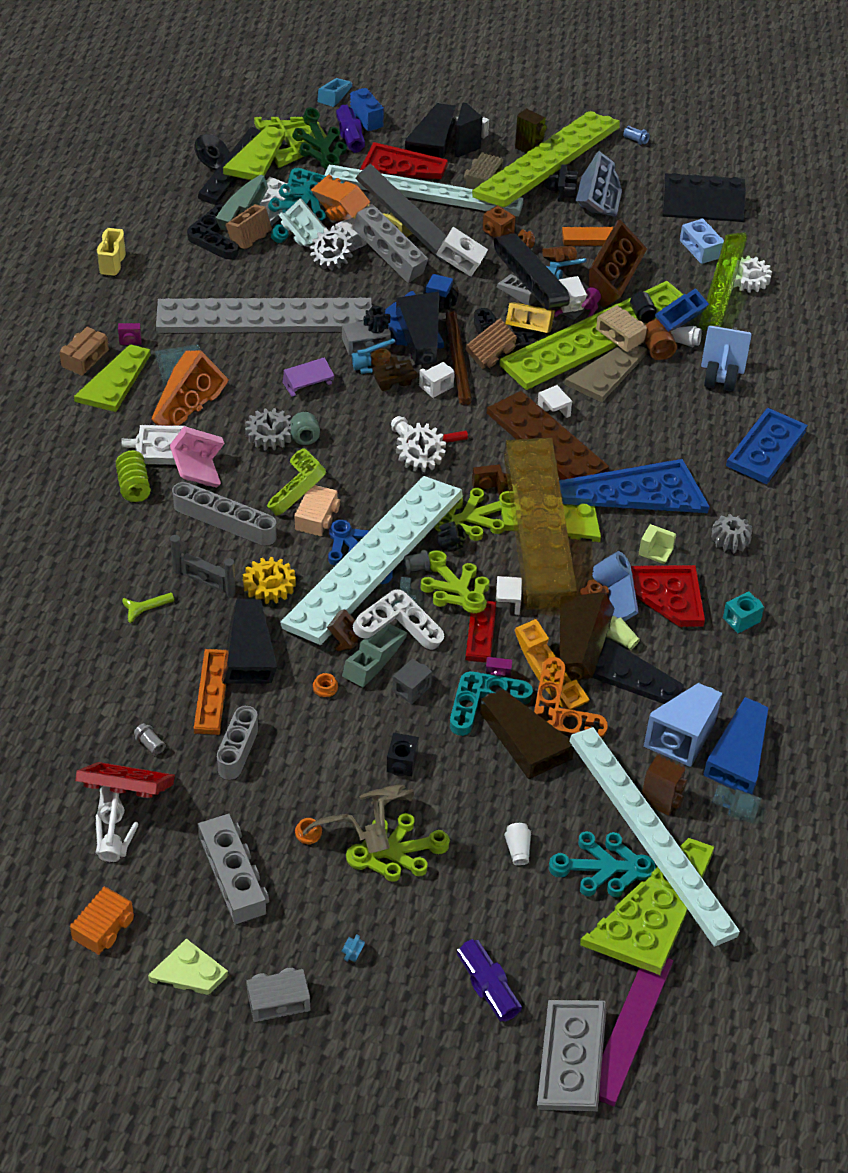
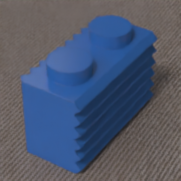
M367 88L351 92L350 108L353 109L355 117L360 119L363 127L367 131L382 128L384 107L378 103L377 99Z

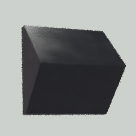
M462 102L456 124L455 157H461L481 149L483 116L464 102Z

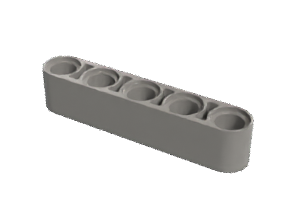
M180 482L174 485L172 492L176 511L260 545H271L276 541V520L273 516L190 483Z

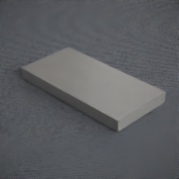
M548 1000L537 1101L538 1109L598 1111L607 1008L605 1001Z

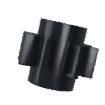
M373 306L366 310V316L363 317V325L368 326V331L381 333L388 329L391 315L385 314V308Z
M455 521L439 526L441 532L437 533V541L441 548H447L448 552L464 547L462 542L466 540V532L462 525H456Z

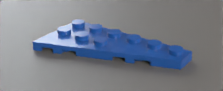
M683 459L559 480L554 483V490L562 504H588L589 506L708 513L710 507Z

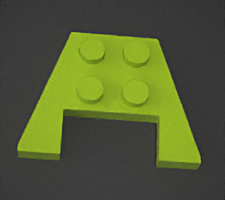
M262 117L254 118L256 128L261 131L266 126L285 130L284 139L289 148L279 149L276 153L274 161L278 168L304 157L299 153V148L302 143L308 142L293 139L292 134L295 128H302L307 134L314 137L310 126L304 123L303 117H290V120H280L279 117H271V120H262ZM317 122V123H318V126H319V128H320V130H321V133H322V135H323V137H324V139H325V138H326V135H325L323 129L321 128L319 122ZM311 145V147H312L314 150H316V151L319 150V149H317L316 147H314V146Z

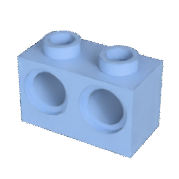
M704 219L682 225L680 241L701 264L722 258L725 241Z

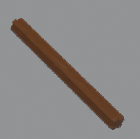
M447 312L445 314V321L459 403L461 405H469L471 403V392L456 312Z

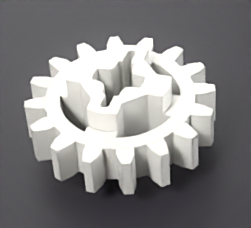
M739 256L738 260L732 259V262L728 263L725 276L728 278V283L733 282V288L739 286L740 291L747 289L748 292H751V289H754L756 292H759V287L765 289L766 285L770 284L772 271L770 270V265H765L764 260L759 262L758 257L750 258V256H747L746 259H743V257Z
M417 423L414 429L409 425L407 432L402 430L400 438L397 439L396 453L400 454L399 461L406 460L405 467L407 468L412 465L413 471H416L418 467H421L422 472H425L426 467L433 470L435 463L440 465L441 457L445 456L446 442L442 441L443 434L436 435L437 428L435 427L430 430L427 423L424 428H421L420 423Z

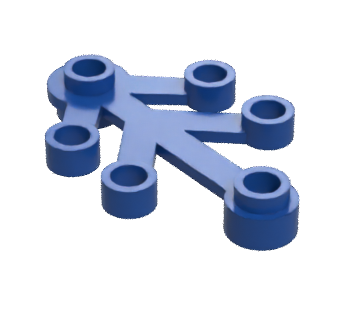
M336 520L333 522L329 529V535L334 540L332 551L328 554L329 563L337 565L343 559L341 552L343 543L349 547L350 551L358 543L355 538L362 539L369 531L352 529L350 523L346 520ZM393 570L380 584H387L392 580Z

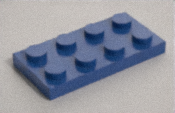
M767 408L727 459L726 466L768 484L806 433L808 425Z

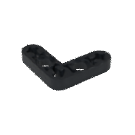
M220 204L187 229V237L191 243L224 259H234L239 253L238 244L216 233L220 229L216 216L225 205Z
M479 308L474 312V325L479 335L496 322L493 312L487 308ZM536 330L515 332L516 342L520 344L515 345L516 347L508 354H512L544 339L546 335L544 332Z

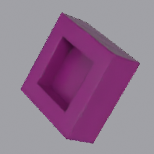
M118 323L120 345L142 344L140 323Z
M487 657L486 674L511 677V659Z

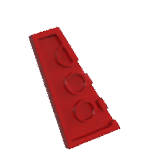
M373 142L360 170L365 169L371 164L382 174L409 178L442 179L448 166V160Z

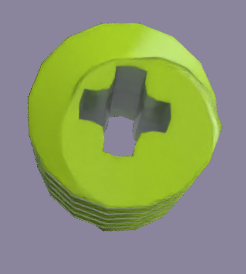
M135 450L122 453L118 456L115 464L121 495L130 502L143 501L148 498L151 491L144 456Z

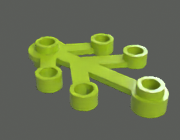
M474 488L470 491V498L463 512L454 515L456 509H460L463 506V498H461L434 528L441 532L439 526L455 521L456 525H462L471 540H481L483 538V529L480 526L462 524V522L467 521L488 527L494 534H501L504 531V522L500 519H490L483 516L500 511L501 507H517L518 496L514 492L505 491L500 494L499 501L476 508L477 504L484 499V491L480 488Z
M431 551L428 553L430 570L439 572L447 581H438L431 577L421 579L420 588L423 592L431 593L435 589L443 590L434 592L433 604L439 607L445 606L447 603L461 605L470 613L483 611L487 603L483 593L489 590V579L478 577L475 579L474 591L467 589L470 580L476 577V565L472 563L464 564L462 576L459 580L446 566L447 556L444 552ZM444 591L458 593L460 596L450 595Z
M404 813L399 816L398 826L388 838L390 848L369 853L366 840H364L362 844H355L347 850L346 860L354 869L362 870L369 867L384 875L388 881L394 882L399 880L401 876V867L399 865L411 870L415 876H423L427 872L428 863L424 858L417 857L413 859L404 853L429 849L435 854H443L449 849L450 839L444 831L436 830L427 838L400 843L405 834L414 828V817L411 814ZM385 820V829H386V834H387V832H388V823H387V821ZM403 821H409L410 823H409V824H403L402 822H403ZM440 838V839H443V840H442V841H436L435 839ZM356 854H363L364 856L358 857ZM386 857L394 862L386 865L378 859ZM422 865L423 868L418 869L415 866ZM395 870L397 873L390 874L389 871Z

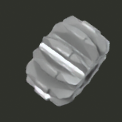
M731 514L728 517L720 516L718 521H715L713 524L712 541L715 542L716 548L723 547L724 552L728 549H731L733 553L737 549L743 552L744 548L751 542L752 526L748 525L747 519L741 520L740 515L737 517H733Z

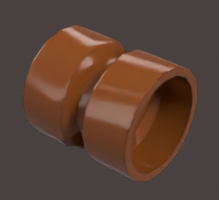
M658 319L648 322L646 324L645 343L651 357L655 360L670 358L677 350V344L671 331L668 332Z

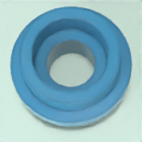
M357 934L354 939L348 937L341 951L346 954L344 957L345 961L351 960L355 962L365 944L363 940L359 939L360 936Z

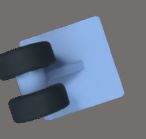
M708 326L701 363L702 367L707 368L704 381L705 387L714 388L715 383L719 382L724 383V390H735L737 374H744L752 335L750 332Z

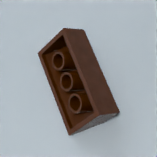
M620 219L614 225L589 269V288H595L600 292L601 299L598 303L603 308L622 296L647 250L644 244Z

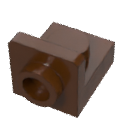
M500 464L473 467V489L496 487L500 496L504 492V488L508 487L507 474L502 472Z
M346 609L340 610L327 626V629L339 641L334 647L337 651L350 650L359 642V636L353 631L355 620Z

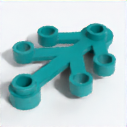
M306 181L301 187H291L289 184H283L280 187L279 194L281 197L288 198L290 195H303L301 199L306 204L310 201L313 213L321 216V218H318L321 222L324 220L325 212L320 209L319 200L310 190V188L318 184L316 181ZM272 198L268 208L272 212L287 210L298 200L281 201L278 198ZM272 203H276L278 207H274ZM282 224L276 225L271 231V238L277 243L284 242L289 235V231Z
M588 831L582 832L579 835L578 845L581 849L589 851L598 860L569 859L567 855L557 853L549 861V871L555 877H565L569 874L570 870L599 871L592 878L585 877L582 879L580 892L585 896L594 895L596 889L616 872H626L620 879L613 878L608 882V894L612 897H620L624 889L636 879H648L655 870V863L649 856L634 854L622 844L621 835L615 832L609 833L606 836L605 846L610 851H616L625 861L614 859L595 843L594 834ZM583 839H588L591 842L586 843L583 841ZM610 840H615L618 843H611ZM557 861L564 862V864H558ZM638 864L645 865L646 867H640ZM585 885H591L593 888L588 889ZM612 886H618L620 889L615 890Z

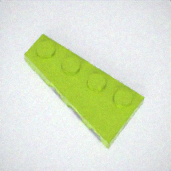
M266 126L223 167V174L249 180L259 175L265 176L285 138V130Z
M134 345L126 347L74 396V401L117 412L151 355L150 349Z
M588 504L501 507L504 530L531 534L541 532L546 533L547 536L556 537V535L571 536L570 539L580 540V538L592 539L593 542L601 541L595 506H589Z

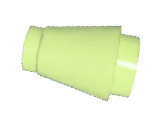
M612 616L606 637L632 650L640 639L621 617Z

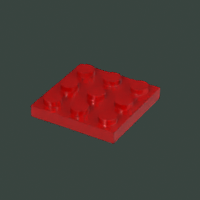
M97 762L77 770L75 781L84 782L83 787L99 789L101 785L110 787L111 792L126 793V790L137 791V796L152 798L153 794H159V792L173 786L175 775Z

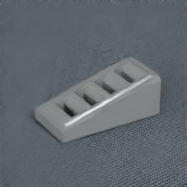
M510 274L497 284V288L525 305H531L537 301L536 297L515 275Z

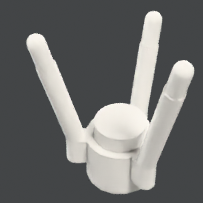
M115 792L112 800L108 834L104 838L102 821L98 814L96 815V854L101 860L108 862H117L120 856H126L127 847L139 825L138 822L133 823L123 843L120 841L121 838L114 834L119 793Z

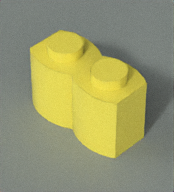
M107 228L103 232L102 242L97 248L100 274L115 276L119 273L121 261L126 255L123 229Z

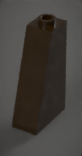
M605 593L561 597L560 659L565 664V673L570 680L593 678L615 610Z
M504 689L496 693H489L481 699L480 714L528 779L573 759L574 747L569 742L570 739Z

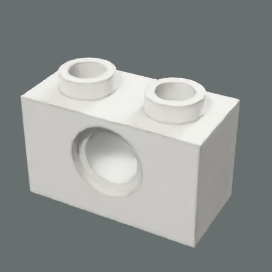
M453 227L436 255L467 275L472 276L488 249Z

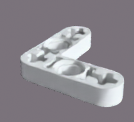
M393 590L362 612L353 623V631L361 638L372 637L394 619H397L427 649H436L444 639L442 629L402 590ZM393 601H399V603L394 605V607L392 608L391 604L393 603ZM376 610H383L387 614V618L379 617ZM409 616H416L420 620V623H413L409 619ZM370 620L372 621V623H371V625H370L369 627H368V626H366V627H363V626H362V625L367 624Z

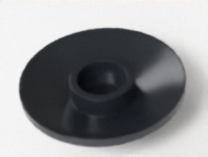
M211 134L200 135L194 144L195 153L199 160L211 169L217 170L230 154L226 144Z

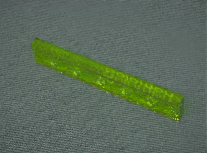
M745 232L725 236L706 300L709 305L703 311L699 323L701 330H708V326L719 325L722 327L748 238Z

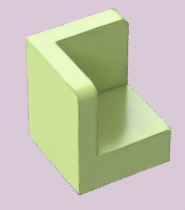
M650 524L641 539L639 555L665 564L674 549L676 534Z

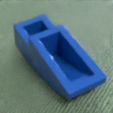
M695 288L655 314V317L670 332L697 317L706 309L709 303Z

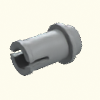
M144 723L135 729V740L139 743L142 742L154 756L164 751L166 744L153 732L151 725Z

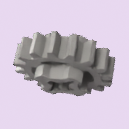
M332 226L330 231L324 228L323 234L317 233L318 239H312L315 245L310 246L312 251L310 255L314 262L324 270L328 267L332 271L334 266L340 269L342 262L348 263L347 257H353L350 251L355 250L353 246L355 241L347 230L344 231L341 226L338 229Z
M265 408L264 413L255 411L256 416L250 415L249 421L245 422L246 437L249 438V443L255 442L256 448L262 445L264 450H267L268 447L276 450L277 445L283 448L285 447L284 442H291V416H285L284 411L276 413V409L273 408L272 412H268Z

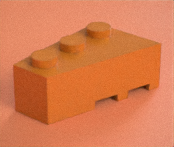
M328 174L311 191L324 206L326 215L332 221L339 222L351 219L370 203L358 185L347 181L342 184L339 178L333 180V177Z

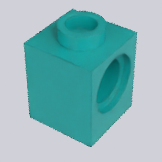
M748 591L726 602L723 619L737 633H740L761 622L764 606L759 599L755 598Z

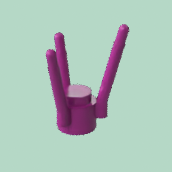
M591 287L585 291L587 296L581 304L582 308L590 309L588 317L594 315L598 309L597 303L601 299L600 292ZM561 308L554 313V317L563 313Z

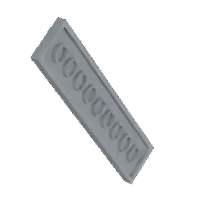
M371 298L158 299L156 333L342 332V325L349 322L363 321V317L366 316V310L372 307Z

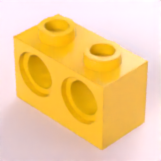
M511 302L509 303L505 324L548 333L551 332L555 311Z

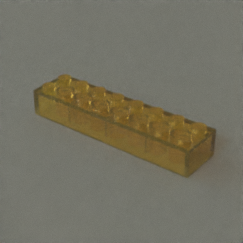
M552 438L506 440L504 461L526 610L560 608L561 597L576 595L577 589Z

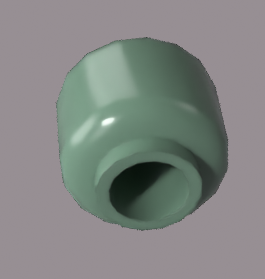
M300 412L292 417L290 420L292 439L300 445H310L316 442L320 435L317 418L309 412Z

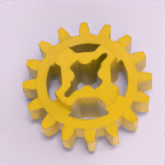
M270 557L269 561L260 558V563L253 561L252 568L246 567V573L243 574L244 591H248V597L255 596L256 599H265V604H268L270 600L278 603V598L280 597L286 600L287 593L292 594L293 587H296L295 571L290 570L289 563L283 565V559L275 562L273 557Z

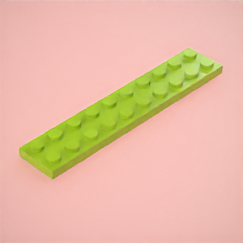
M592 111L586 112L473 189L472 198L504 208L547 179L549 175H553L560 170L562 164L567 165L620 128V120L613 119L610 116L598 115Z
M668 281L644 291L651 297L657 309L656 313L684 295ZM631 298L616 304L622 310L624 309L631 314L634 319H637L630 306ZM612 307L501 358L500 366L525 390H528L617 347V344L596 330L598 316Z

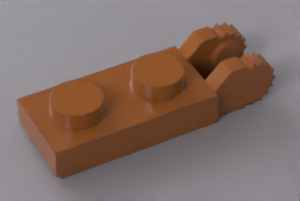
M572 246L543 248L542 250L543 257H550V261L568 260V257L569 260L577 258L576 248Z

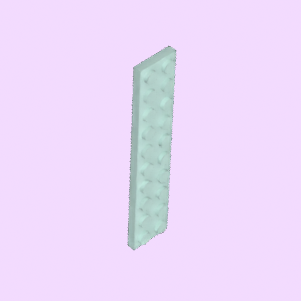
M423 476L281 621L282 629L321 645L332 634L327 629V626L336 614L343 609H346L351 614L404 559V556L463 497L462 489Z

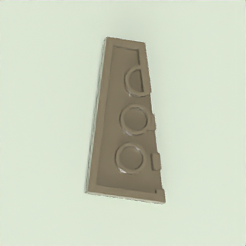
M638 345L626 352L621 347H617L566 378L565 385L603 402L646 356L647 349Z

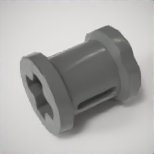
M422 550L419 554H406L401 561L405 575H409L412 571L423 569L425 572L430 571V561L426 550Z

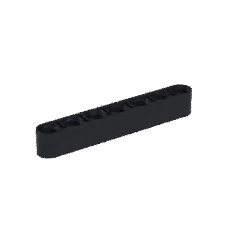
M516 233L494 237V249L498 256L546 310L569 305L570 297L566 287Z

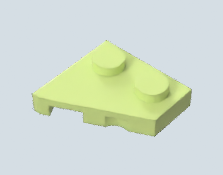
M185 939L148 975V978L152 983L157 984L160 981L173 984L174 988L192 989L197 993L209 995L228 977V970L188 939Z

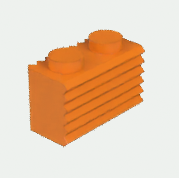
M104 886L95 898L92 899L91 903L85 907L84 911L81 912V915H78L74 923H71L72 939L97 955L105 948L109 949L114 944L122 927L127 928L134 918L132 902Z

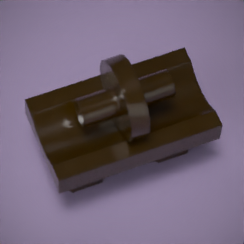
M391 356L389 364L372 368V373L381 391L390 390L394 383H399L402 386L411 385L412 379L417 378V372L413 369L410 359L398 361L396 356Z

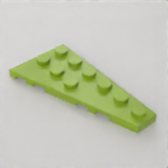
M688 838L679 847L701 878H703L713 855L714 846ZM657 867L645 882L642 881L615 906V910L607 918L603 917L591 933H586L581 938L580 945L660 975L688 909Z

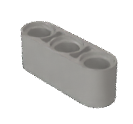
M251 706L239 707L234 712L217 752L218 773L224 779L231 780L240 775L258 733L257 711Z

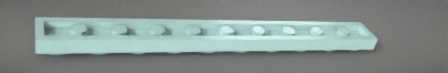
M329 164L325 176L329 174L334 179L339 178L343 183L347 181L358 185L360 189L367 190L355 179L362 170ZM382 174L405 197L489 211L497 206L472 198L473 189ZM520 197L507 207L501 208L519 217L523 206V198Z
M594 727L572 734L569 742L715 947L737 938L740 932Z

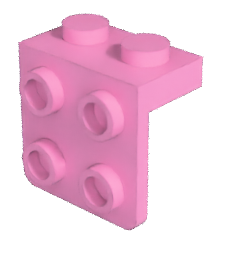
M184 426L170 444L180 476L187 481L198 482L205 486L217 488L221 484L212 459L224 445L223 438Z

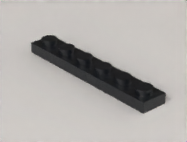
M250 127L199 191L198 199L213 205L218 204L238 178L223 174V167L252 141L261 130Z

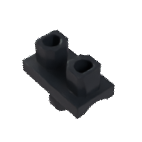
M566 164L561 165L560 177L553 174L545 179L547 189L551 191L559 190L558 202H563L564 197H575L578 171H567L568 165Z

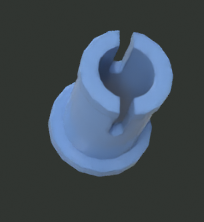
M627 126L623 136L642 145L648 142L650 134L645 129L641 131Z

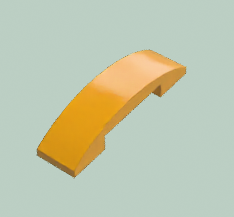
M534 619L516 627L515 633L531 669L540 681L544 661L550 657H555V655L547 645L549 637L537 619ZM552 664L551 668H547L550 670L549 681L554 682L556 671H561L557 669L556 664ZM565 673L559 705L563 709L572 710L589 702V698L576 679L571 681ZM546 688V691L554 699L557 695L556 691L553 688Z

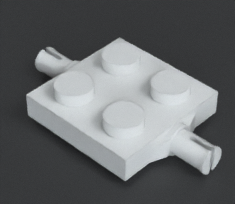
M140 425L139 434L136 439L122 438V448H136V451L143 454L145 464L176 465L170 444L184 426Z

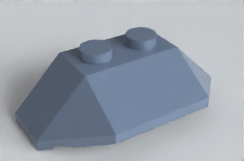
M600 151L596 153L581 177L576 202L591 213L614 217L618 212L622 188L619 177L614 170L616 168L615 163Z

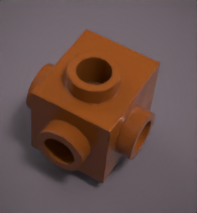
M497 205L484 213L483 231L492 237L514 233L516 216Z

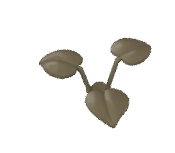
M391 785L359 796L360 800L369 797L373 798L371 804L374 806L376 823L365 826L366 832L362 831L352 815L340 814L316 820L303 831V836L319 824L333 821L350 822L358 832L360 840H366L369 853L388 849L390 846L385 829L384 806L395 799L412 801L414 790H402L406 788L405 785Z

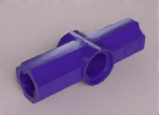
M341 105L336 110L340 135L342 138H345L349 150H352L353 153L360 152L365 148L360 119H356L353 109L348 105Z
M471 939L457 949L459 959L470 974L474 990L480 998L485 997L500 1022H506L521 1012L522 1006L509 988L503 968L500 964L492 962L479 940Z

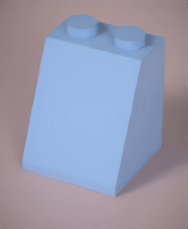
M698 683L651 712L644 747L691 767L715 725L722 693Z

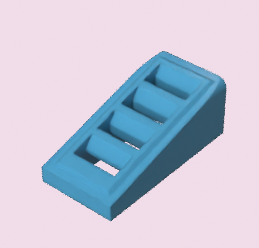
M335 78L318 89V102L334 107L350 90L353 83Z

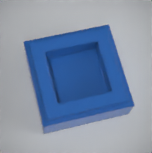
M433 274L426 286V293L439 292V296L447 297L453 285V278Z

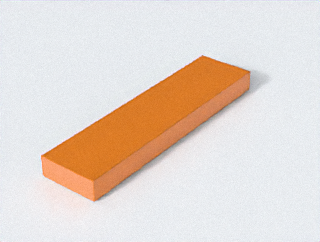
M205 649L194 734L220 735L226 684L222 683L226 650Z

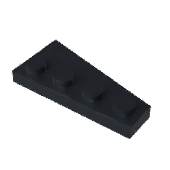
M607 637L605 638L593 675L594 679L662 704L669 702L682 693L684 684Z

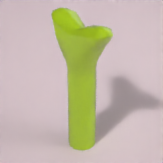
M167 593L142 602H134L123 598V605L129 609L128 622L132 623L143 611L174 602L173 594Z

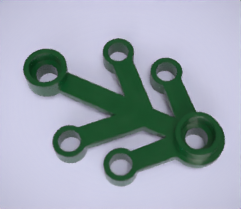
M309 107L303 114V121L306 125L310 126L314 137L307 134L302 128H295L292 134L293 139L308 142L301 144L299 153L302 156L307 157L310 155L319 160L325 170H327L329 164L340 166L339 156L345 153L347 149L346 144L337 142L332 153L328 149L332 142L339 138L340 130L337 127H330L324 139L317 123L320 113L317 109ZM311 145L319 149L321 153L314 150Z

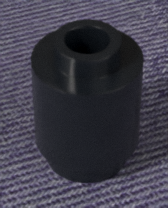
M638 292L632 296L630 306L637 319L643 323L654 320L657 309L647 292Z

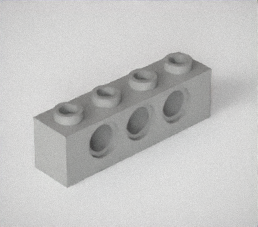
M373 204L357 212L353 230L406 282L409 283L424 273L428 258Z
M230 814L198 823L200 841L234 925L265 915L266 903H269V897L265 887L260 888L259 886L260 876L256 865L251 866L249 862L251 855L247 844H242L240 841L242 834L238 823L232 822Z

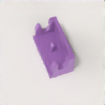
M325 357L285 369L283 374V384L291 397L295 396V391L300 388L325 381L327 385H331V380H334V374Z

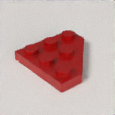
M696 565L631 566L636 598L679 627H704L705 618Z

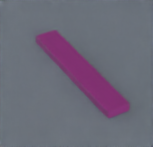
M667 958L660 975L639 968L602 1055L599 1101L615 1107L671 970L672 959Z

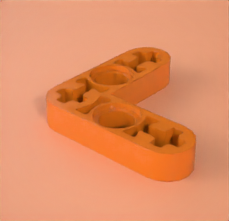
M557 657L546 659L542 666L534 712L540 717L543 716L544 706H539L540 703L545 706H555V709L549 707L548 716L552 720L547 722L565 735L581 732L582 718L586 719V725H593L594 721H597L599 726L603 727V729L598 730L599 736L603 738L608 728L607 721L603 716L559 708L565 664ZM552 664H556L557 669L561 670L556 671L554 682L549 681L550 670L547 669L551 668ZM553 688L557 693L556 697L553 700H546L542 696L544 689ZM566 717H575L578 725L574 729H567L563 725V720Z

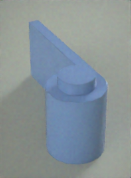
M617 551L593 567V578L598 583L609 588L608 598L615 608L613 616L621 617L625 622L639 612L630 563L622 552Z

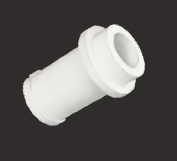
M401 416L395 417L391 422L392 430L401 435L402 430L407 432L409 426L407 419Z

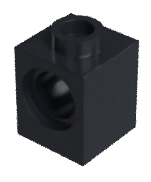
M393 732L387 755L386 772L396 776L405 775L412 777L418 755L419 737Z

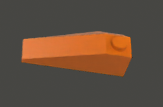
M202 350L185 351L170 375L151 420L160 426L181 425L187 420L189 414L193 411L198 412L208 400L213 401L217 398L229 379Z

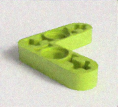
M305 448L297 451L290 459V463L299 474L275 494L267 504V507L276 516L284 513L321 480L326 473V469Z

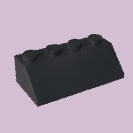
M665 173L662 190L663 217L743 222L746 194L745 179Z

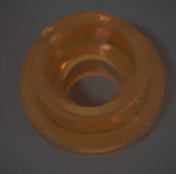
M383 348L375 350L371 354V363L376 367L389 364L391 353Z

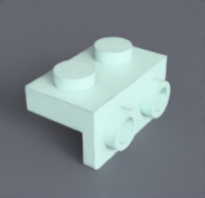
M299 199L285 213L281 212L279 214V217L282 219L281 224L288 231L291 230L294 233V239L300 246H312L314 244L312 239H318L317 233L323 234L324 228H326L302 199Z

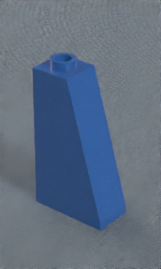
M746 697L743 699L707 759L703 776L752 797L758 777L768 707Z

